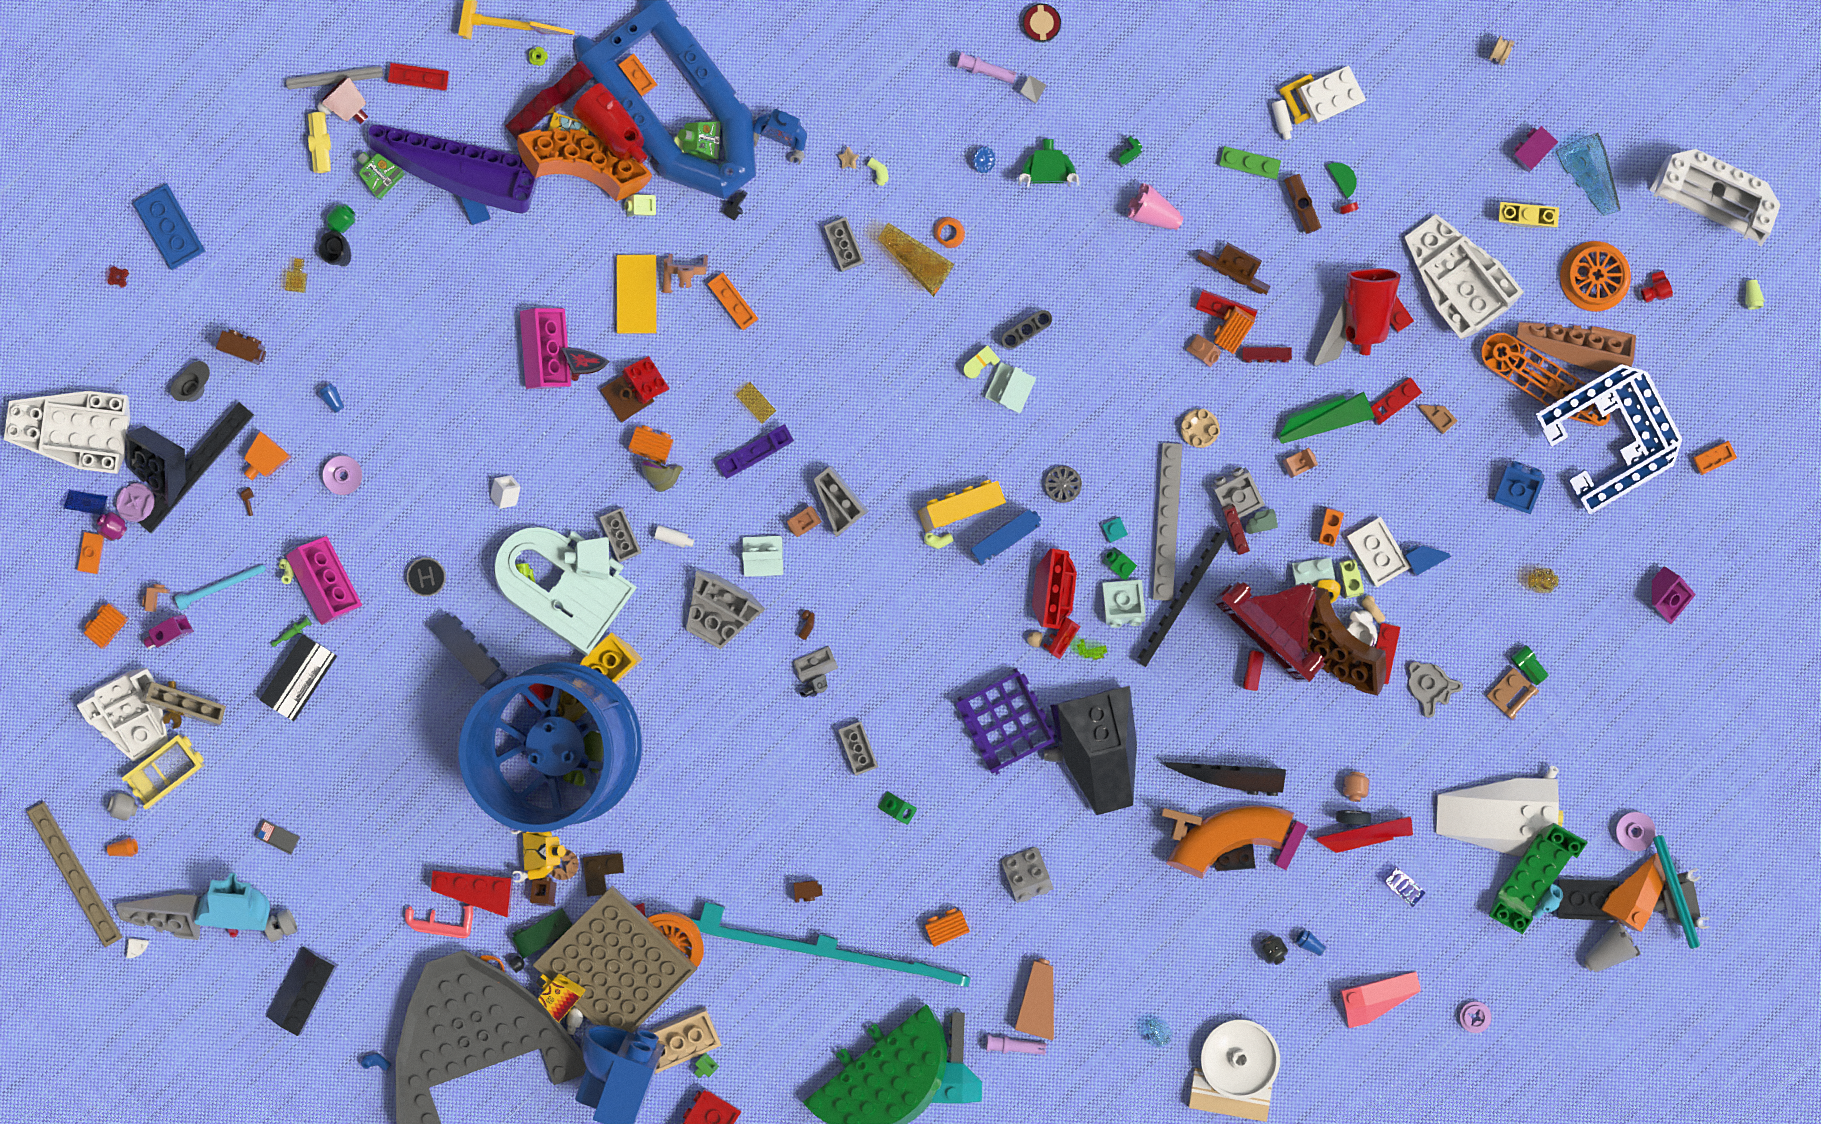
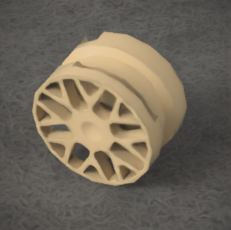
M1502 35L1497 39L1488 59L1492 61L1495 58V61L1501 66L1505 64V60L1512 50L1511 47L1515 43L1511 39L1509 41L1504 39L1503 41Z

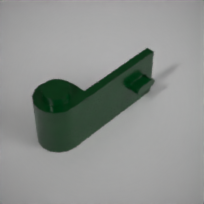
M563 908L530 928L526 930L520 928L513 932L514 937L511 940L522 959L561 937L572 926V923Z

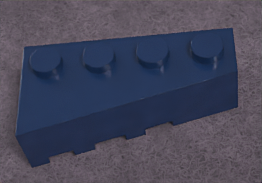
M447 613L430 630L480 685L490 690L501 683L508 675L500 667L501 664L495 657L491 658L487 654V648L481 642L478 644L474 640L476 636L469 629L465 630L461 626L463 622L456 615L452 617Z

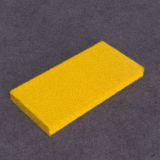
M617 255V334H657L656 255Z

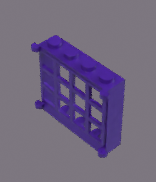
M1017 668L1013 669L1014 674L963 700L961 696L957 698L959 702L956 705L991 774L995 772L998 775L1000 774V769L1049 744L1052 746L1056 745L1053 739L1056 734L1052 726L1047 727L1044 721L1047 719L1046 714L1042 708L1038 709L1035 703L1038 699L1034 691L1029 692L1026 686L1029 684L1024 673L1020 674ZM1016 678L1022 691L1008 697L1002 684ZM999 686L1005 699L991 705L986 692ZM1024 694L1030 707L1017 714L1011 700ZM982 695L988 708L975 714L969 701ZM1007 703L1014 716L1000 722L994 709ZM991 711L997 724L983 730L978 717ZM1032 711L1039 724L1025 730L1019 717ZM1016 719L1022 733L1009 739L1003 725ZM1041 727L1047 741L1034 747L1028 733ZM999 728L1005 741L992 747L986 734ZM1024 736L1030 749L1017 756L1011 742ZM1008 745L1014 758L1001 764L994 751Z

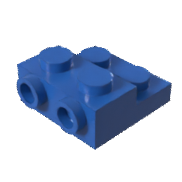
M1518 461L1507 462L1493 501L1531 515L1544 483L1545 475L1538 468L1531 467L1530 470L1524 468V465Z

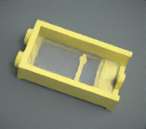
M177 735L121 778L123 781H127L133 788V794L143 801L145 810L150 809L205 766L203 763L204 758L198 751L194 752L191 748L192 743L187 736Z

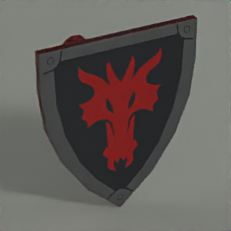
M575 348L561 349L572 372L571 380L578 381L580 374L598 372L609 363V360L590 351Z

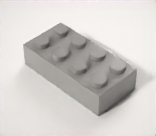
M847 217L824 226L842 272L865 264Z
M623 508L599 517L619 563L642 553Z
M861 721L838 730L855 776L878 768Z

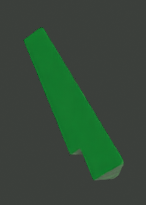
M1364 391L1348 400L1345 399L1344 395H1340L1289 414L1284 420L1285 425L1281 432H1277L1276 435L1280 443L1284 444L1371 420L1374 418Z

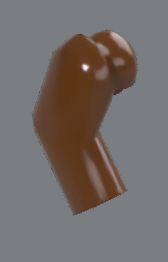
M805 610L801 616L803 620H806L798 634L803 640L808 638L814 628L815 614L809 610Z

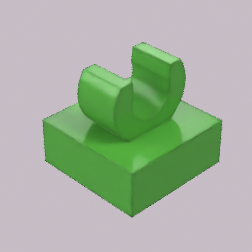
M704 1053L695 1063L698 1069L694 1074L698 1078H701L704 1074L709 1078L718 1069L719 1065L707 1053Z

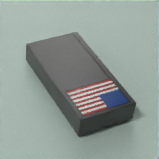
M264 820L256 838L292 855L300 836Z

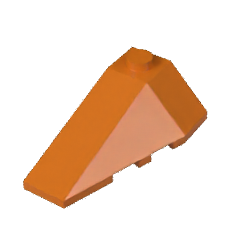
M1658 853L1652 855L1631 877L1626 878L1623 884L1615 888L1601 908L1602 911L1633 931L1641 932L1666 881Z

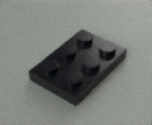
M1558 879V887L1563 892V898L1557 911L1558 919L1617 921L1602 911L1601 908L1609 894L1619 887V881Z

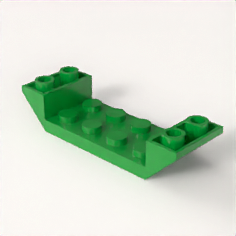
M1556 823L1541 829L1497 891L1489 917L1523 935L1533 921L1532 911L1572 856L1578 858L1588 844V841Z

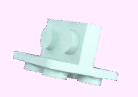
M1001 362L985 398L1017 413H1021L1036 378L1022 372L1023 370L1020 368H1013Z
M781 536L743 538L742 556L745 577L783 575Z

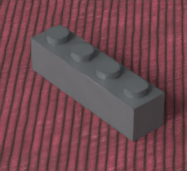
M953 1012V1016H950L952 1028H950L949 1035H952V1040H949L951 1052H949L948 1060H951V1063L963 1064L965 1013Z

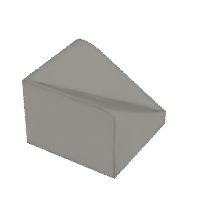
M1029 75L1019 94L1037 103L1046 88V84Z

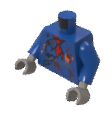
M773 109L771 113L761 114L753 126L754 147L759 140L758 134H761L764 137L796 149L790 157V161L793 162L796 157L799 160V165L805 157L802 151L805 149L807 132L801 126L800 119L778 109Z

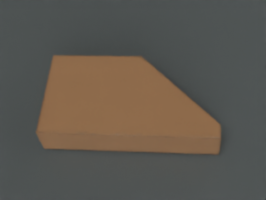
M1420 405L1418 407L1442 434L1457 422V419L1445 406Z

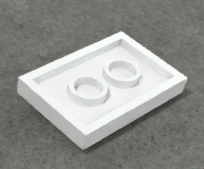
M1349 66L1298 89L1315 124L1366 101Z
M1381 517L1347 536L1348 541L1375 587L1384 584L1411 568Z

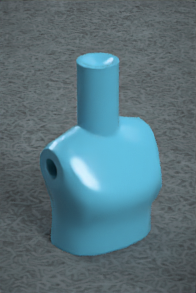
M1554 884L1550 886L1549 890L1542 897L1540 906L1533 913L1536 918H1540L1544 912L1549 913L1559 907L1560 901L1563 898V892L1560 887Z

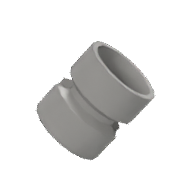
M289 909L277 913V917L273 915L268 917L265 933L271 943L282 939L284 934L289 936L298 932L295 919Z

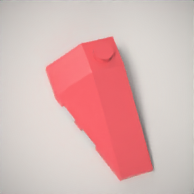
M1416 971L1339 989L1348 1028L1372 1022L1421 991Z

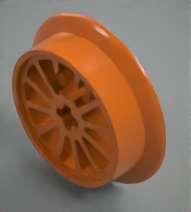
M1589 241L1576 246L1565 257L1561 266L1560 282L1565 295L1574 305L1586 311L1599 312L1608 310L1622 301L1630 287L1631 271L1627 259L1616 247L1606 242ZM1589 253L1595 254V266L1588 256ZM1599 253L1606 256L1601 266L1599 265ZM1584 257L1587 263H1579V260ZM1611 258L1614 264L1605 269L1604 266L1608 259ZM1617 266L1619 273H1607L1608 270ZM1579 267L1586 268V277L1579 275L1577 272ZM1598 271V275L1601 276V278L1595 280V276H1593L1592 274ZM1607 277H1618V284L1609 280ZM1575 279L1584 282L1577 285ZM1589 282L1590 286L1584 294L1579 287ZM1604 282L1615 287V291L1612 294ZM1594 285L1596 287V298L1588 296ZM1600 285L1607 295L1604 298H1600Z
M663 912L647 918L681 952L685 953L686 957L696 967L700 965L704 955V944L697 925L690 918L677 912Z

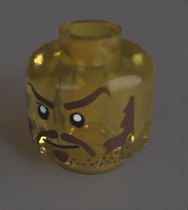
M1535 568L1532 573H1529L1528 586L1535 593L1549 594L1558 586V575H1555L1551 568Z

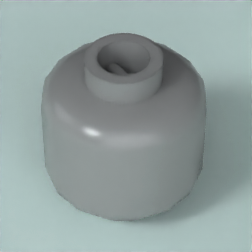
M116 793L115 796L110 797L107 811H110L111 817L127 821L130 816H135L138 805L134 804L135 799L133 796Z

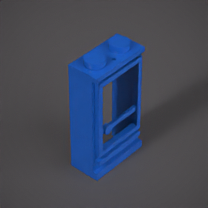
M1027 510L972 547L971 552L981 566L984 565L987 558L990 561L992 555L996 557L1033 532L1036 527L1039 528L1041 526L1039 523L1041 521L1040 516L1036 511Z

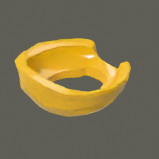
M1321 580L1318 582V588L1328 589L1329 592L1333 593L1329 597L1330 602L1336 601L1340 595V584L1335 580Z

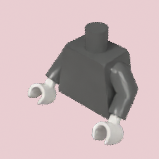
M1693 868L1689 872L1677 874L1694 927L1706 929L1710 926H1704L1703 920H1708L1709 917H1701L1694 885V881L1700 879L1701 876H1693V872L1698 870V868ZM1666 882L1664 889L1660 892L1661 899L1657 900L1653 912L1664 910L1666 918H1670L1672 923L1682 926L1668 883Z

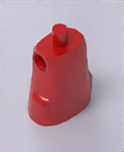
M602 83L594 85L579 98L573 108L572 115L595 134L614 156L622 161L634 158L638 164L643 163L648 158L641 149L644 144V138L637 124Z
M1370 268L1347 273V284L1344 291V300L1347 303L1346 338L1350 343L1360 345L1359 354L1370 355L1372 344L1385 342L1388 337L1391 315L1401 278L1400 274L1394 270Z

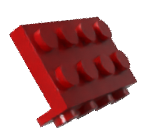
M705 1088L703 1092L698 1091L693 1101L696 1104L693 1109L688 1108L683 1118L686 1120L683 1124H734L742 1111Z

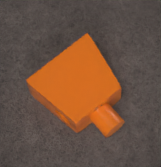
M260 431L244 457L251 464L244 474L252 481L259 473L269 477L292 456L265 433Z

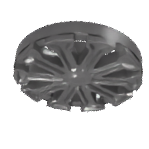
M1068 466L1054 468L1049 472L1045 480L1047 494L1051 499L1059 503H1067L1074 500L1079 495L1082 487L1079 474ZM1061 469L1065 470L1064 477H1062ZM1069 471L1073 472V475L1067 478ZM1057 472L1059 478L1053 476V473ZM1075 477L1078 479L1077 482H1071ZM1049 479H1052L1056 483H1049L1048 481ZM1071 486H1078V490L1073 489ZM1049 487H1056L1053 491H1049ZM1068 490L1074 493V496L1070 497ZM1059 491L1058 497H1054V494ZM1063 492L1066 496L1065 500L1062 499Z

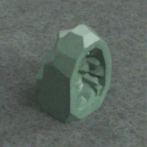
M1274 509L1256 512L1255 516L1248 520L1246 526L1247 533L1253 534L1278 528Z

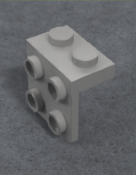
M1037 847L1002 860V865L1017 903L1028 901L1037 895L1047 894L1050 890L1054 889Z

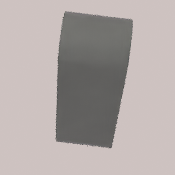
M1046 310L1038 311L1004 333L1001 339L1002 346L1007 350H1013L1047 329L1052 323L1051 313ZM1046 315L1049 322L1042 325L1038 322V317ZM1024 325H1029L1032 328L1030 335L1022 333L1021 328ZM1013 336L1016 343L1009 346L1005 343V338Z

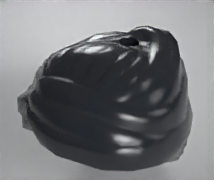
M331 230L324 233L318 248L321 258L330 265L347 266L352 258L351 248L347 239L338 231Z

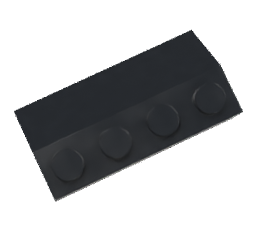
M303 946L266 1017L281 1028L296 1036H300L338 964Z

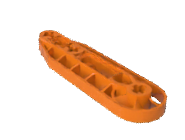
M1506 333L1491 335L1482 344L1480 350L1481 359L1489 370L1545 406L1550 405L1542 400L1545 395L1557 401L1565 396L1563 392L1569 391L1571 393L1575 391L1574 386L1577 382L1581 385L1586 384ZM1520 346L1525 348L1522 353H1520ZM1502 348L1504 356L1498 357V351L1496 350ZM1527 350L1541 358L1538 364L1524 356ZM1509 356L1515 360V363L1508 359ZM1519 360H1521L1522 363L1518 369L1515 368L1514 366L1518 363ZM1543 361L1558 369L1555 375L1541 367ZM1498 362H1502L1501 370H1498ZM1526 364L1529 365V366H1531L1532 368H1534L1535 370H1537V371L1540 372L1541 374L1545 375V376L1548 377L1550 380L1548 381V379H1546V378L1540 376V375L1537 374L1534 370H1529L1528 368L1525 367ZM1524 369L1525 371L1529 372L1530 376H1533L1534 378L1538 379L1546 386L1544 387L1543 385L1533 380L1521 371ZM1508 370L1510 371L1509 374L1507 375V377H1506L1505 375H1503L1502 373H1500V372H1506V371H1508ZM1560 371L1574 380L1571 386L1557 377ZM1512 373L1526 381L1524 387L1509 379ZM1529 384L1543 392L1540 398L1526 390ZM1592 403L1586 411L1580 410L1574 417L1570 416L1568 419L1598 427L1609 422L1610 413L1603 416L1602 418L1604 419L1598 421L1596 414L1599 412L1594 403Z

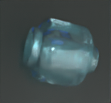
M1153 1018L1146 1023L1147 1027L1144 1029V1035L1151 1046H1157L1159 1049L1171 1042L1173 1032L1166 1020Z

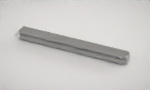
M381 66L287 78L286 86L290 90L335 84L346 75L352 81L383 77V69Z

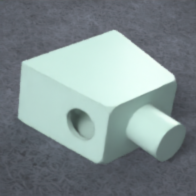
M609 538L577 542L575 552H564V564H575L576 574L607 579L609 575Z

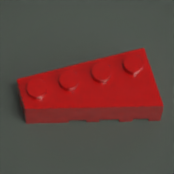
M434 870L432 873L431 891L508 918L510 917L514 877Z

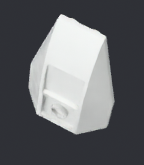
M84 391L9 401L4 440L77 469L118 474L125 457L127 446L126 434L129 431L130 409L128 396Z

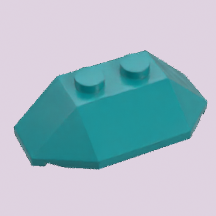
M947 1062L941 1086L937 1089L931 1103L963 1104L982 1102V1081L964 1063Z

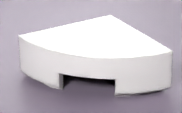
M129 938L126 958H134L141 955L147 949L150 940Z

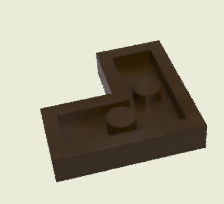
M623 853L583 857L587 897L603 895L607 891L605 875L625 873Z

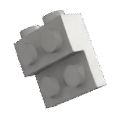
M1246 467L1235 468L1231 472L1232 475L1226 478L1225 476H1220L1211 485L1222 508L1233 504L1239 518L1265 505Z

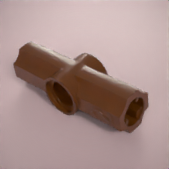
M1300 173L1284 179L1283 181L1293 202V208L1298 214L1305 234L1321 229L1322 226L1312 205V199L1307 193ZM1298 200H1306L1308 207L1301 209L1298 206Z

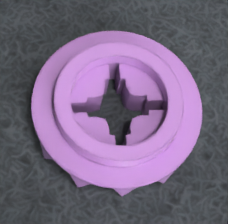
M1473 1001L1461 1009L1459 1019L1467 1031L1480 1033L1489 1027L1491 1012L1485 1004ZM1478 1011V1016L1483 1021L1476 1020L1472 1024V1018L1468 1013L1475 1014Z

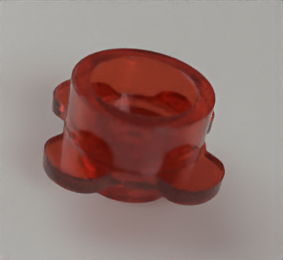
M115 266L111 267L109 279L107 280L108 284L111 286L114 284L119 285L121 288L126 287V278L129 275V271L127 269H118Z

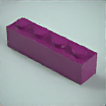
M1299 821L1292 823L1290 827L1292 830L1290 834L1287 833L1285 837L1286 842L1281 845L1279 849L1281 852L1279 856L1276 855L1274 865L1287 870L1308 828L1307 825Z

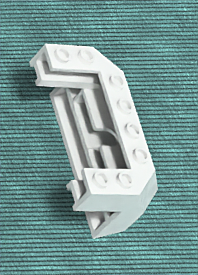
M1697 149L1667 156L1649 191L1654 193V197L1659 195L1667 199L1669 204L1677 203L1743 234V238L1746 240L1750 238L1757 241L1759 246H1762L1770 235L1780 208V203L1768 182Z

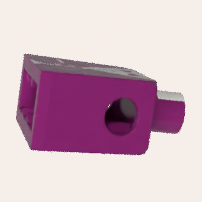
M185 614L173 616L148 630L150 636L144 639V644L148 649L155 646L157 648L165 647L193 633L194 630Z

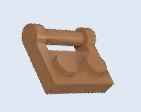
M1513 667L1486 697L1513 720L1516 717V713L1533 695L1536 696L1539 690ZM1523 686L1528 689L1510 709L1506 706Z

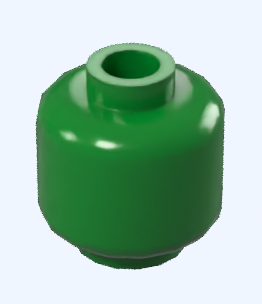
M337 204L326 215L327 227L330 230L345 233L355 223L354 216L356 214L347 204Z

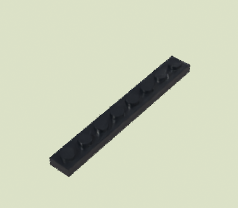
M238 402L185 463L186 482L173 504L168 507L164 503L165 499L159 494L154 499V507L150 515L138 523L152 534L255 415L241 402Z
M1221 530L1220 533L1216 531L1211 539L1213 543L1211 548H1206L1200 557L1202 559L1199 566L1195 565L1189 574L1192 576L1189 583L1185 581L1180 588L1181 596L1179 599L1174 598L1169 606L1171 609L1169 615L1166 616L1164 614L1158 624L1161 626L1157 633L1154 631L1148 640L1150 642L1147 650L1143 648L1137 658L1140 659L1139 664L1143 667H1146L1227 539L1229 533Z

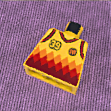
M542 974L536 981V984L544 990L538 997V1000L558 1023L586 991V989L562 974H558L553 981Z

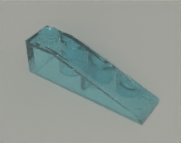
M1598 132L1582 137L1556 150L1563 169L1567 174L1570 173L1575 178L1577 186L1585 190L1588 194V199L1603 216L1621 210L1607 152Z

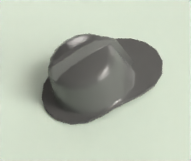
M197 361L189 365L173 382L171 386L172 397L177 401L187 402L200 399L205 391V384L210 375L208 365L203 361Z

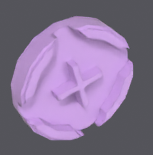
M141 483L130 484L127 488L122 489L117 497L116 508L119 515L129 522L144 520L153 510L154 495L148 487Z

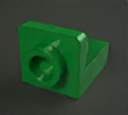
M1128 137L1127 141L1132 149L1127 148L1119 154L1118 163L1121 167H1124L1142 154L1141 149L1143 147L1137 138Z

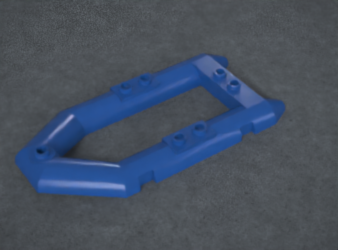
M637 0L640 13L600 43L584 35L578 37L574 41L577 63L583 61L594 75L590 81L595 78L598 83H602L632 117L644 138L642 150L648 158L653 155L659 163L657 170L664 179L726 199L756 176L752 112L745 103L740 104L735 98L734 94L737 92L686 26L682 27L676 20L678 14L667 0ZM634 26L637 27L635 32L630 31ZM650 33L654 34L715 117L721 122L724 162L720 165L682 152L673 137L614 61ZM616 39H621L619 44L614 43ZM729 169L733 170L732 175H727L726 172Z

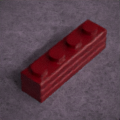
M1292 347L1242 348V361H1245V363H1252V361H1257V363H1264V361H1269V363H1277V361L1289 363L1292 360Z
M1231 504L1223 507L1222 511L1237 554L1241 555L1249 552L1250 550L1235 506Z

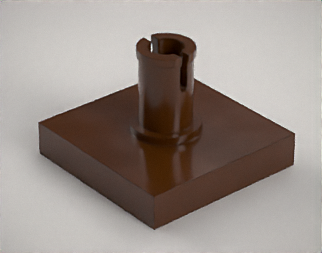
M620 376L600 390L623 423L655 401L652 398L644 405L638 402L635 393L638 391L632 392L635 387L629 388L631 383L628 384L625 378Z

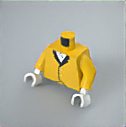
M512 830V831H511L512 834H518V833L522 832V831H520V830H518V831ZM551 831L523 833L524 871H527V873L514 871L512 874L519 873L521 875V878L514 882L521 883L527 878L529 880L544 878L553 870V866L560 864V857L565 855L566 850L563 845H560L558 836L552 835Z

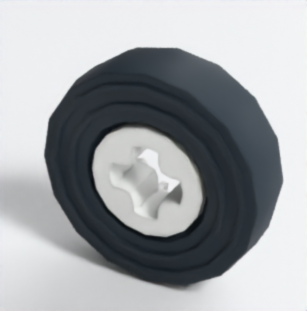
M1339 810L1336 811V822L1370 824L1371 813Z

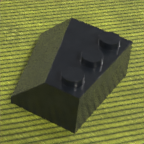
M142 426L126 434L127 467L142 482L146 481L151 485L152 492L156 496L160 494L165 499L164 503L170 507L186 482L185 449L146 426Z

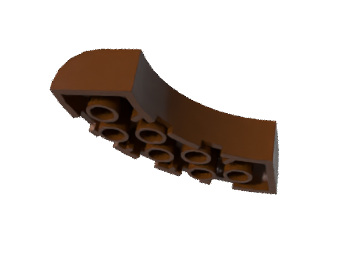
M1314 587L1317 597L1310 620L1308 621L1307 653L1310 651L1313 653L1315 651L1319 652L1325 658L1323 661L1325 665L1322 669L1327 673L1331 672L1339 678L1340 682H1347L1355 686L1356 690L1378 696L1383 688L1386 677L1385 650L1372 647L1352 635L1336 616L1330 602L1328 589Z

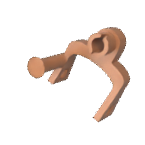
M669 254L668 258L664 259V279L661 292H673L671 290V274H678L679 287L684 288L685 282L686 288L692 287L691 278L694 275H704L708 271V255H704L702 265L673 264V254Z

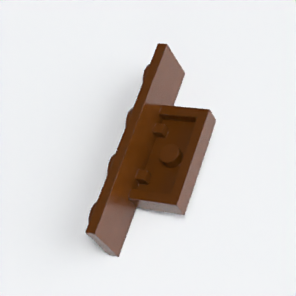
M1227 242L1219 258L1201 249L1197 259L1203 265L1212 266L1220 274L1235 278L1237 283L1246 284L1252 287V290L1256 293L1267 295L1270 285L1254 277L1262 262L1261 259Z

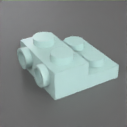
M1142 580L1102 584L1106 625H1110L1112 628H1119L1125 623H1130L1131 626H1140L1142 622H1145Z

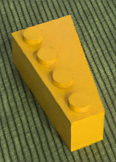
M990 479L981 482V487L974 489L973 486L962 489L963 493L959 495L953 492L945 495V500L938 502L936 498L926 502L927 506L917 511L925 533L1006 503L999 482H992Z

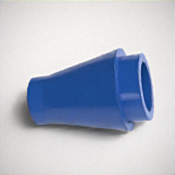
M332 383L318 391L321 395L319 397L334 413L345 407L336 386L334 387Z
M1302 930L1295 941L1298 947L1313 952L1318 956H1321L1326 949V946L1311 931Z

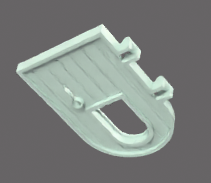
M540 527L527 528L514 533L502 544L495 560L494 576L501 594L516 608L585 656H588L637 587L619 575L624 566L613 558L609 560V568L612 567L617 571L613 577L608 575L607 579L576 574L575 564H564V552H575V549L573 550L568 546L572 540L576 543L586 540L574 531L571 532L568 538L556 531ZM532 550L539 553L564 571L558 584L555 587L553 586L549 593L517 570L515 560L521 554V551ZM555 605H559L561 609L555 608ZM562 609L565 610L566 612H568L569 614H571L573 617H572V618L569 617L568 615H566V614H565L564 612H562L561 610H562Z

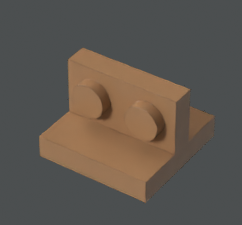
M1161 807V816L1175 819L1170 837L1172 839L1181 841V837L1185 838L1187 826L1184 825L1185 822L1201 825L1202 817Z

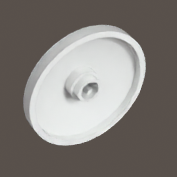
M1248 1020L1225 1022L1216 1027L1203 1044L1201 1051L1203 1074L1210 1086L1226 1097L1233 1099L1256 1097L1272 1085L1279 1072L1280 1053L1278 1045L1273 1036L1264 1027Z

